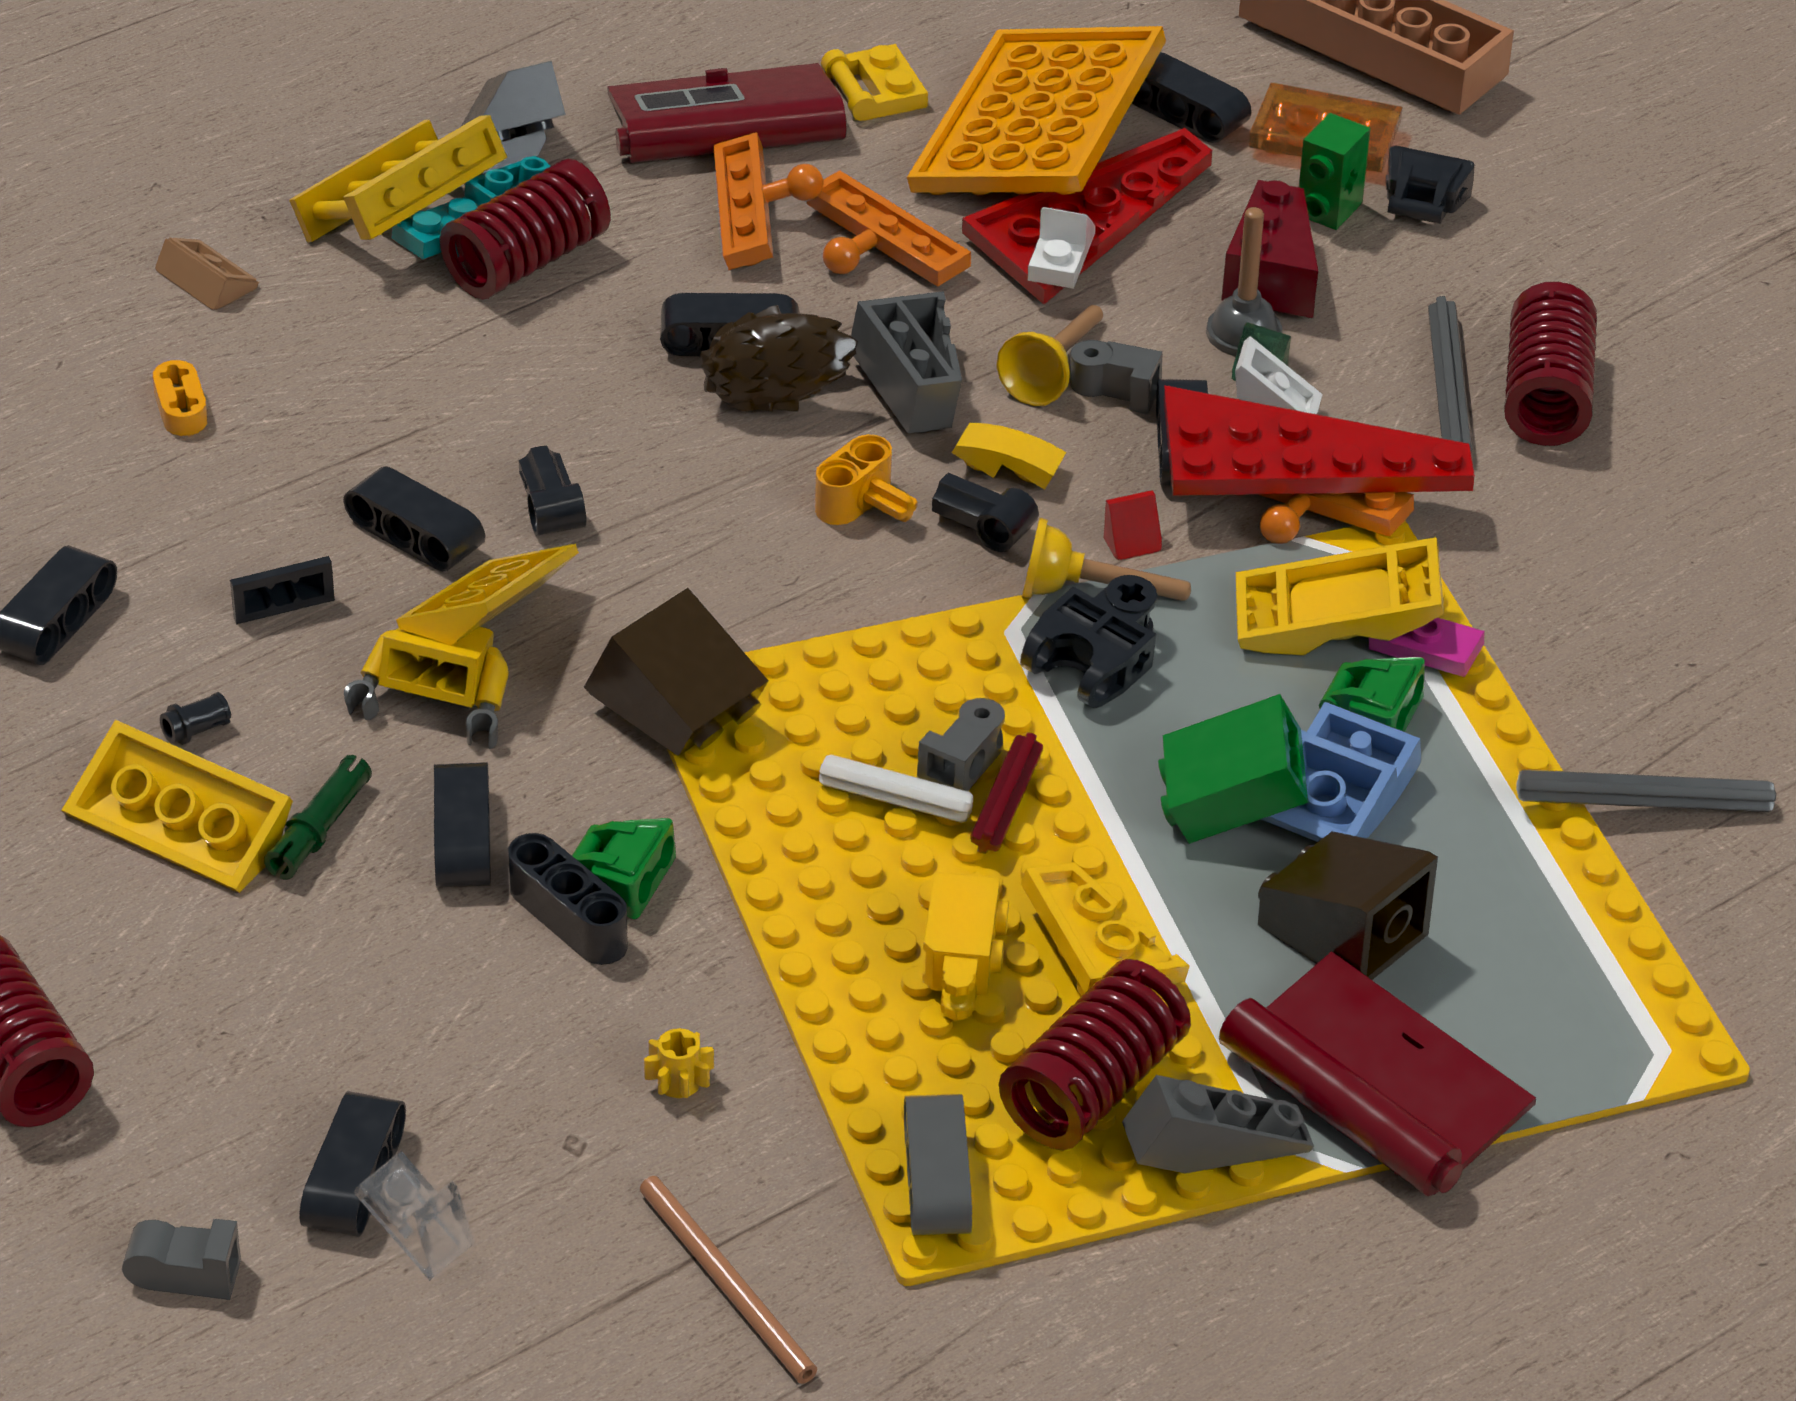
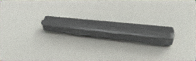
M1439 296L1436 298L1435 303L1428 306L1441 438L1468 443L1472 454L1457 307L1454 301H1446L1445 296Z
M1524 769L1519 772L1516 783L1518 798L1526 802L1770 812L1773 810L1776 801L1774 783L1766 780Z

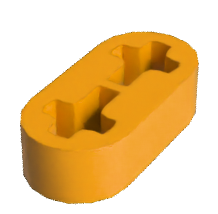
M170 360L158 365L153 371L155 399L164 427L168 432L179 436H190L199 433L207 425L206 399L195 367L181 360ZM179 383L180 387H173V384ZM187 408V412H181L180 409Z

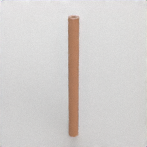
M651 1176L645 1179L640 1186L642 1195L797 1382L804 1384L813 1379L817 1373L816 1365L659 1177Z

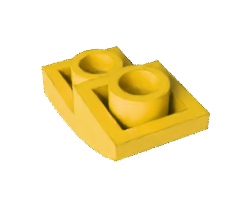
M970 422L953 449L952 454L961 458L972 469L982 471L992 478L995 477L1003 464L1013 470L1022 480L1034 483L1045 490L1066 452L1047 441L1019 430L993 424Z

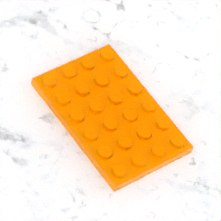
M1163 26L997 29L909 172L907 180L911 193L942 195L948 192H972L976 195H983L990 192H1014L1024 195L1032 192H1057L1059 194L1082 192L1166 43Z

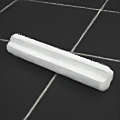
M832 754L825 757L820 767L819 782L827 787L960 823L966 822L972 812L973 795L965 790Z

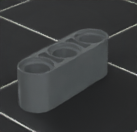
M963 1095L904 1096V1134L912 1235L971 1234L972 1196Z

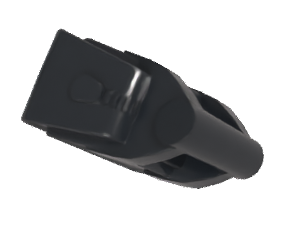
M1397 145L1390 147L1385 178L1387 199L1389 200L1387 212L1441 224L1446 213L1456 212L1471 197L1475 170L1474 162Z

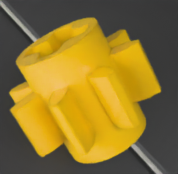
M682 1028L670 1029L663 1033L658 1040L650 1039L648 1041L649 1056L644 1058L645 1080L658 1079V1094H665L672 1098H688L696 1093L700 1086L705 1088L710 1086V1070L714 1069L713 1047L700 1048V1033H693Z

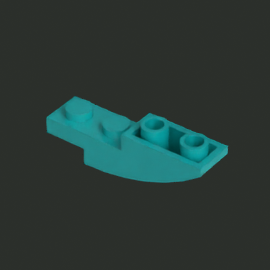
M532 156L525 157L521 161L499 169L489 170L485 174L474 177L465 183L464 197L452 199L448 203L426 211H419L393 226L392 239L421 259L441 253L440 234L442 228L448 222L461 217L466 212L475 210L479 205L502 195L506 190L529 180L535 174L542 173L551 165L542 158ZM455 243V248H456L457 256L460 257L459 254H458V251H457L456 243Z

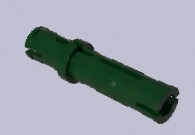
M345 756L301 813H295L289 818L285 824L284 835L264 857V864L272 875L275 876L286 862L287 866L280 874V879L289 880L293 878L297 869L308 855L322 848L326 842L327 831L372 777V770L364 759L361 758L359 763L350 772L349 768L356 761L357 756Z

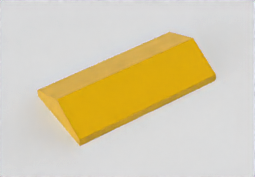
M570 544L488 560L397 618L398 628L452 646L542 586L579 553L577 545Z
M115 720L61 811L74 819L240 893L266 867L264 857L282 837L293 800L290 796Z

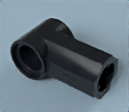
M547 445L530 448L529 453L519 460V474L527 493L528 512L534 534L537 536L586 527V509L581 488L578 483L571 484L560 453L551 451Z
M949 472L939 481L936 493L932 497V512L975 529L980 541L986 547L997 552L1008 551L1032 527L1039 517L1037 504L1025 491L1013 487L1007 488L1002 494H999Z

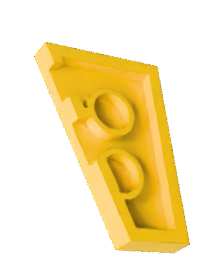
M1075 862L1025 868L1021 885L1084 993L1088 992L1098 980L1102 979L1103 975L1118 961L1125 959L1139 960L1152 965L1165 974L1173 983L1185 982L1190 965L1177 954L1168 957L1154 944L1156 935L1143 923L1134 926L1116 910L1118 901Z

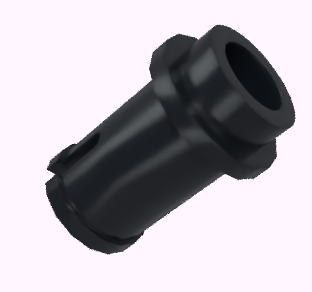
M216 692L209 697L182 707L176 703L168 706L166 712L160 715V726L165 738L170 743L178 742L184 745L191 741L193 735L220 725L229 724L231 722V711L225 697L220 692Z

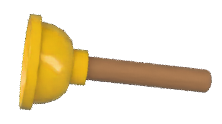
M1090 305L1054 338L1041 333L1020 332L1005 341L998 352L996 367L999 379L1007 392L1018 401L1031 406H1046L1060 398L1068 387L1070 376L1069 360L1066 352L1103 319L1102 309L1099 306Z
M1039 518L1022 597L1031 599L1032 594L1045 595L1054 593L1063 587L1065 581L1079 583V578L1109 584L1110 581L1119 576L1135 575L1150 581L1155 586L1158 596L1186 601L1191 594V584L1189 581L1084 559L1085 553L1072 551V542L1064 532L1056 527L1047 525L1048 519Z

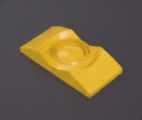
M1436 537L1235 572L1237 636L1240 649L1262 653L1306 655L1329 640H1346L1355 636H1363L1390 641L1420 628L1444 614L1439 546Z

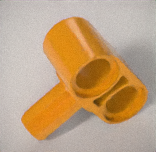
M871 434L858 436L817 467L815 513L822 522L830 525L848 524L873 506L902 522H907L912 518L913 512L918 505L916 498L891 485L892 446L888 440Z

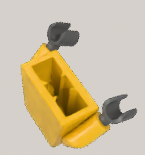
M479 627L452 646L400 630L399 628L384 632L378 638L360 672L364 677L363 680H355L344 689V699L349 715L354 712L355 707L362 703L365 720H371L378 714L379 703L375 693L377 685L470 708L475 704L479 709L471 712L466 721L468 745L472 744V736L476 732L487 731L489 732V749H492L498 742V719L494 711H499L501 708L509 675L508 666L502 653L498 648L493 647V631Z

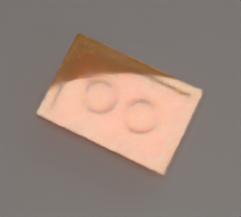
M1271 82L1250 131L1249 148L1264 150L1270 154H1286L1301 157L1303 139L1329 113L1371 128L1366 171L1371 170L1382 173L1389 155V149L1392 147L1401 123L1403 107Z

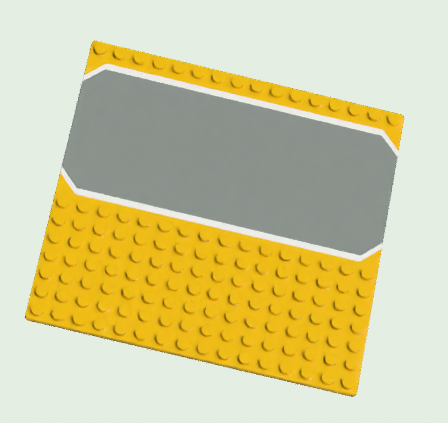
M1406 521L1390 537L1358 526H1351L1294 538L1292 541L1284 544L1269 543L1139 570L1189 581L1191 584V594L1186 601L1157 595L1156 605L1150 612V617L1153 621V632L1156 633L1152 667L1123 694L1098 708L1090 707L1077 697L1078 687L1084 676L1082 671L1073 667L1062 666L1054 668L1049 672L1043 670L1038 674H1034L1020 665L1022 649L1030 631L1052 604L1073 586L1094 598L1108 585L1086 581L1063 586L1058 591L1050 594H1032L1031 599L1018 595L744 652L769 680L758 698L761 703L760 708L741 724H737L732 720L724 725L721 735L702 750H699L694 745L677 756L667 749L895 1277L901 1285L913 1286L1390 1170L1219 1042L1222 1024L1237 1004L1245 999L1253 998L1264 1007H1267L1316 965L1315 962L1258 925L1260 902L1258 892L1262 883L1270 874L1274 872L1279 873L1292 863L1306 846L1315 845L1317 841L1260 819L1189 844L1178 825L1170 826L1163 813L1161 797L1167 794L1166 785L1159 771L1158 760L1164 758L1162 735L1281 694L1301 730L1307 732L1320 710L1319 703L1342 663H1353L1364 659L1397 658L1370 650L1369 638L1363 636H1355L1346 640H1329L1306 655L1273 654L1240 649L1237 636L1235 572L1417 541L1418 539ZM1441 577L1444 614L1438 618L1472 627ZM1483 645L1465 677L1425 666L1424 697L1405 730V733L1420 738L1421 763L1394 806L1367 839L1430 851L1438 856L1429 935L1380 973L1373 981L1536 1097V1105L1492 1144L1745 1083L1750 1072L1749 1065L1584 804L1526 802L1518 798L1516 783L1520 771L1524 769L1563 770L1486 647ZM975 698H986L999 703L1005 711V721L1001 727L1003 749L968 791L973 795V808L966 822L960 823L827 787L819 782L821 764L825 757L831 754L917 777L919 741L929 730L943 735L959 718V710L962 704ZM1028 732L1037 735L1036 741L1043 744V752L1000 849L996 852L988 850L987 854L977 851L978 846L970 840L973 828L1013 739L1017 735L1026 736ZM1075 862L1118 901L1116 910L1134 926L1143 923L1156 935L1154 944L1168 957L1177 954L1190 965L1185 982L1174 984L1187 1003L1190 1011L1191 1026L1188 1035L1176 1044L1153 1069H1150V1072L1128 1094H1125V1097L1115 1107H1112V1110L1103 1119L1098 1120L1097 1125L1089 1133L1084 1134L1083 1139L1074 1148L1062 1151L1039 1144L1014 1123L1000 1098L998 1083L1000 1075L1019 1056L1023 1055L1029 1046L1036 1042L1084 994V991L1021 885L1025 868ZM934 872L1000 878L999 900L1009 901L1006 934L996 933L995 936L996 940H1004L1001 974L990 973L988 995L976 994L972 1016H969L968 1019L957 1020L956 1022L948 1017H944V1013H941L942 991L932 990L922 981L926 953L923 950ZM1156 1075L1296 1104L1303 1116L1314 1147L1308 1153L1191 1173H1181L1137 1164L1122 1121ZM962 1094L972 1196L971 1234L912 1235L904 1134V1096ZM1033 1106V1108L1039 1114V1116L1050 1125V1123L1045 1118H1043L1041 1114L1037 1111V1109Z

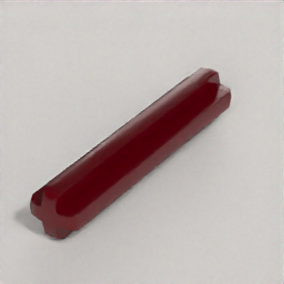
M1028 732L1026 736L1017 735L1013 739L973 828L970 840L978 846L977 851L987 854L988 850L996 852L1000 849L1043 752V744L1036 741L1037 735Z

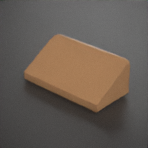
M165 238L155 267L158 273L214 310L220 309L257 289L259 284L255 277L198 239Z

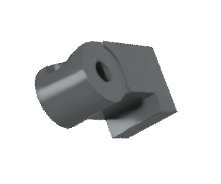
M1081 341L1071 349L1070 385L1080 395L1088 397L1103 395L1129 401L1130 411L1148 414L1156 399L1157 380L1162 379L1163 352L1111 341Z
M986 698L968 700L962 704L959 710V718L943 735L929 730L919 741L917 778L969 791L1003 749V734L1001 731L1005 721L1003 707L994 700Z
M213 1219L211 1229L186 1226L178 1228L160 1220H144L139 1222L133 1228L123 1261L122 1272L124 1277L130 1283L148 1290L230 1300L241 1262L237 1221Z

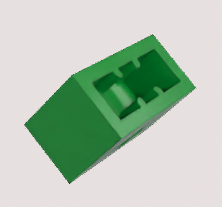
M1329 113L1303 139L1299 187L1304 188L1309 220L1337 230L1363 203L1370 127Z

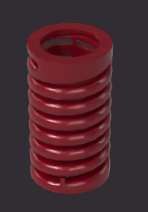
M569 158L561 160L546 168L542 173L535 174L529 180L506 190L502 195L479 205L475 210L466 212L461 217L448 222L442 228L440 234V248L449 272L465 292L474 298L481 300L489 299L505 290L508 285L516 284L521 278L532 275L535 270L544 268L549 262H555L562 255L569 254L576 247L583 246L590 240L604 234L608 230L611 221L608 198L596 176L585 165ZM455 243H456L457 251H458V254H459L460 257L457 256V252H456V248H455ZM461 262L464 264V266L466 267V269L468 270V272L471 274V276L465 271V269H464L463 266L461 265Z
M1558 281L1533 285L1518 296L1511 310L1505 389L1506 399L1504 402L1505 419L1509 428L1518 437L1537 445L1558 446L1573 441L1581 436L1589 427L1593 416L1597 309L1593 300L1583 290L1572 284Z
M0 935V1112L6 1121L15 1126H41L58 1120L70 1112L84 1098L93 1080V1062L81 1044L77 1042L76 1037L40 987L35 977L31 974L26 964L20 960V956L10 941Z
M1132 959L1118 961L1103 975L1102 979L1098 980L1088 992H1085L1062 1017H1059L1036 1042L1029 1046L1023 1055L1019 1056L1000 1075L998 1083L1000 1098L1014 1123L1026 1135L1048 1148L1062 1151L1074 1148L1083 1139V1135L1089 1133L1097 1125L1098 1120L1103 1119L1112 1110V1107H1115L1125 1097V1094H1128L1150 1072V1069H1153L1176 1044L1188 1035L1191 1018L1184 997L1176 985L1152 965ZM1033 1106L1037 1109L1041 1116L1050 1123V1125L1039 1116V1114L1035 1111Z

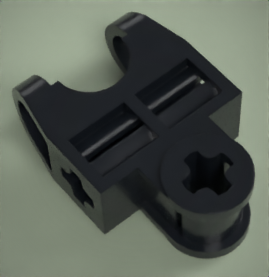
M1124 575L1110 581L1107 587L1094 598L1073 586L1052 604L1034 625L1023 646L1020 665L1034 674H1038L1043 670L1049 672L1054 668L1062 666L1076 668L1084 673L1078 687V699L1092 708L1105 705L1128 690L1153 665L1156 633L1153 632V621L1150 617V612L1154 609L1157 602L1155 586L1143 577Z

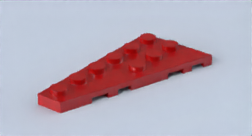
M1186 128L1180 129L1097 163L1082 192L1071 194L1032 192L1015 196L963 217L962 234L1042 304H1046L1065 287L1028 281V265L1039 240L1040 216L1043 207L1085 214L1094 223L1095 235L1080 271L1081 274L1209 168L1212 164L1213 150Z
M1164 385V408L1173 496L1473 491L1475 475L1470 445L1468 443Z

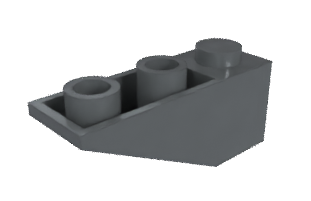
M1156 1075L1122 1121L1137 1164L1181 1173H1191L1308 1153L1314 1147L1303 1116L1296 1104Z

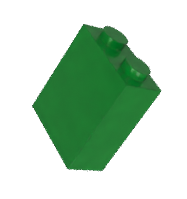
M1281 694L1162 735L1164 758L1158 760V766L1163 782L1166 785L1167 795L1161 797V806L1169 825L1172 827L1178 825L1189 844L1308 803L1301 728Z

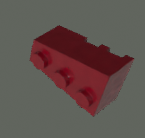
M1258 180L1245 208L1246 211L1248 208L1257 207L1264 213L1257 289L1260 291L1261 297L1271 304L1273 311L1313 318L1319 271L1304 188L1289 186L1285 182L1277 180ZM1245 211L1226 252L1221 301L1233 296V292L1239 286Z

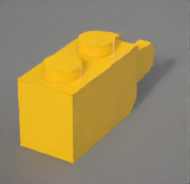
M934 872L923 950L926 953L922 981L932 990L942 991L941 1013H944V1017H948L956 1022L957 1020L968 1019L969 1016H972L976 994L988 995L990 973L1001 974L1004 940H996L995 936L996 933L1006 934L1009 901L999 900L1000 878Z

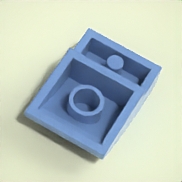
M1324 702L1307 732L1301 730L1308 803L1261 820L1317 842L1331 831L1368 838L1394 806L1421 763L1420 738Z

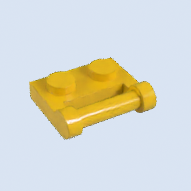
M896 44L878 45L872 49L845 54L842 50L833 49L825 53L821 59V67L829 78L836 80L848 99V109L856 120L866 121L928 107L927 90ZM859 74L870 93L863 91L854 75Z

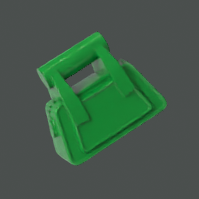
M1422 657L1381 658L1376 660L1364 659L1353 663H1342L1322 697L1319 709H1321L1324 702L1405 732L1424 697L1425 660Z
M670 818L626 820L623 822L611 821L601 825H591L572 854L576 860L622 897L626 903L627 917L630 919H638L676 859L674 826Z

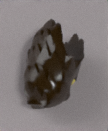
M778 305L771 306L757 314L748 312L736 322H730L723 326L713 337L710 349L701 352L700 356L703 363L701 366L706 375L704 391L716 393L728 405L753 413L754 409L773 412V409L798 412L799 401L816 395L821 391L820 388L846 375V370L850 366L848 361L857 354L856 347L858 341L838 330L842 323L831 318L819 317L813 314H781Z

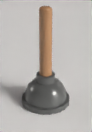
M1251 207L1245 211L1239 286L1233 292V296L1224 299L1219 304L1215 312L1208 318L1206 327L1209 342L1218 350L1233 356H1240L1243 343L1250 336L1270 352L1280 343L1282 335V325L1279 318L1276 317L1271 304L1261 297L1262 295L1257 289L1264 220L1263 211L1257 207Z

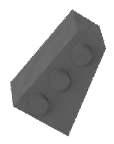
M944 291L858 301L851 332V336L858 341L856 347L857 354L854 355V358L907 433H925L930 430L952 428L962 377L955 344H951L950 340L951 324L949 317H946L944 311L946 301Z

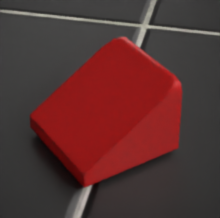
M1153 490L1106 500L1103 538L1117 560L1161 551L1162 537L1156 495Z

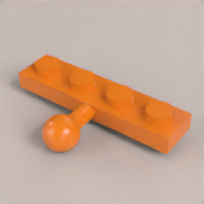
M757 132L713 145L722 251L728 270L756 265L763 260L773 258L768 203L790 196L801 201H809L816 198L823 188L821 172L813 165L800 164L792 168L787 178L766 184L763 146Z
M841 170L823 179L821 193L816 198L807 201V205L856 235L852 239L836 237L826 244L823 250V261L826 267L833 273H850L857 267L860 255L873 247L937 287L971 267V251Z
M1408 492L1258 494L1286 503L1285 505L1278 504L1269 507L1260 519V530L1263 536L1269 542L1277 544L1288 543L1296 537L1300 528L1299 518L1306 510L1389 537L1414 511V494Z

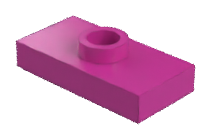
M1437 617L1426 625L1390 641L1369 638V649L1397 658L1422 657L1425 660V666L1465 677L1484 645L1485 631Z

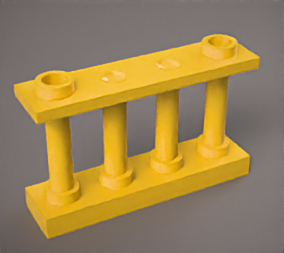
M490 115L478 116L439 140L431 121L423 120L291 198L289 201L307 242L315 241L351 218L360 239L371 240L507 158V155Z

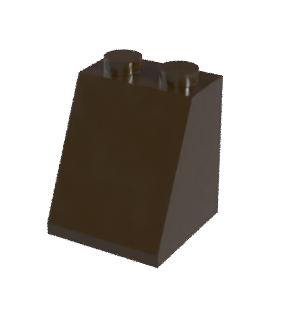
M686 588L613 635L584 688L591 696L679 756L694 745L699 750L710 745L721 735L724 730L722 727L730 721L734 720L737 724H741L750 718L760 708L761 703L758 698L769 680L693 592Z
M1331 831L1315 845L1306 846L1297 858L1279 873L1274 872L1264 880L1258 892L1260 900L1258 925L1316 964L1332 951L1373 980L1429 935L1438 856L1430 851Z

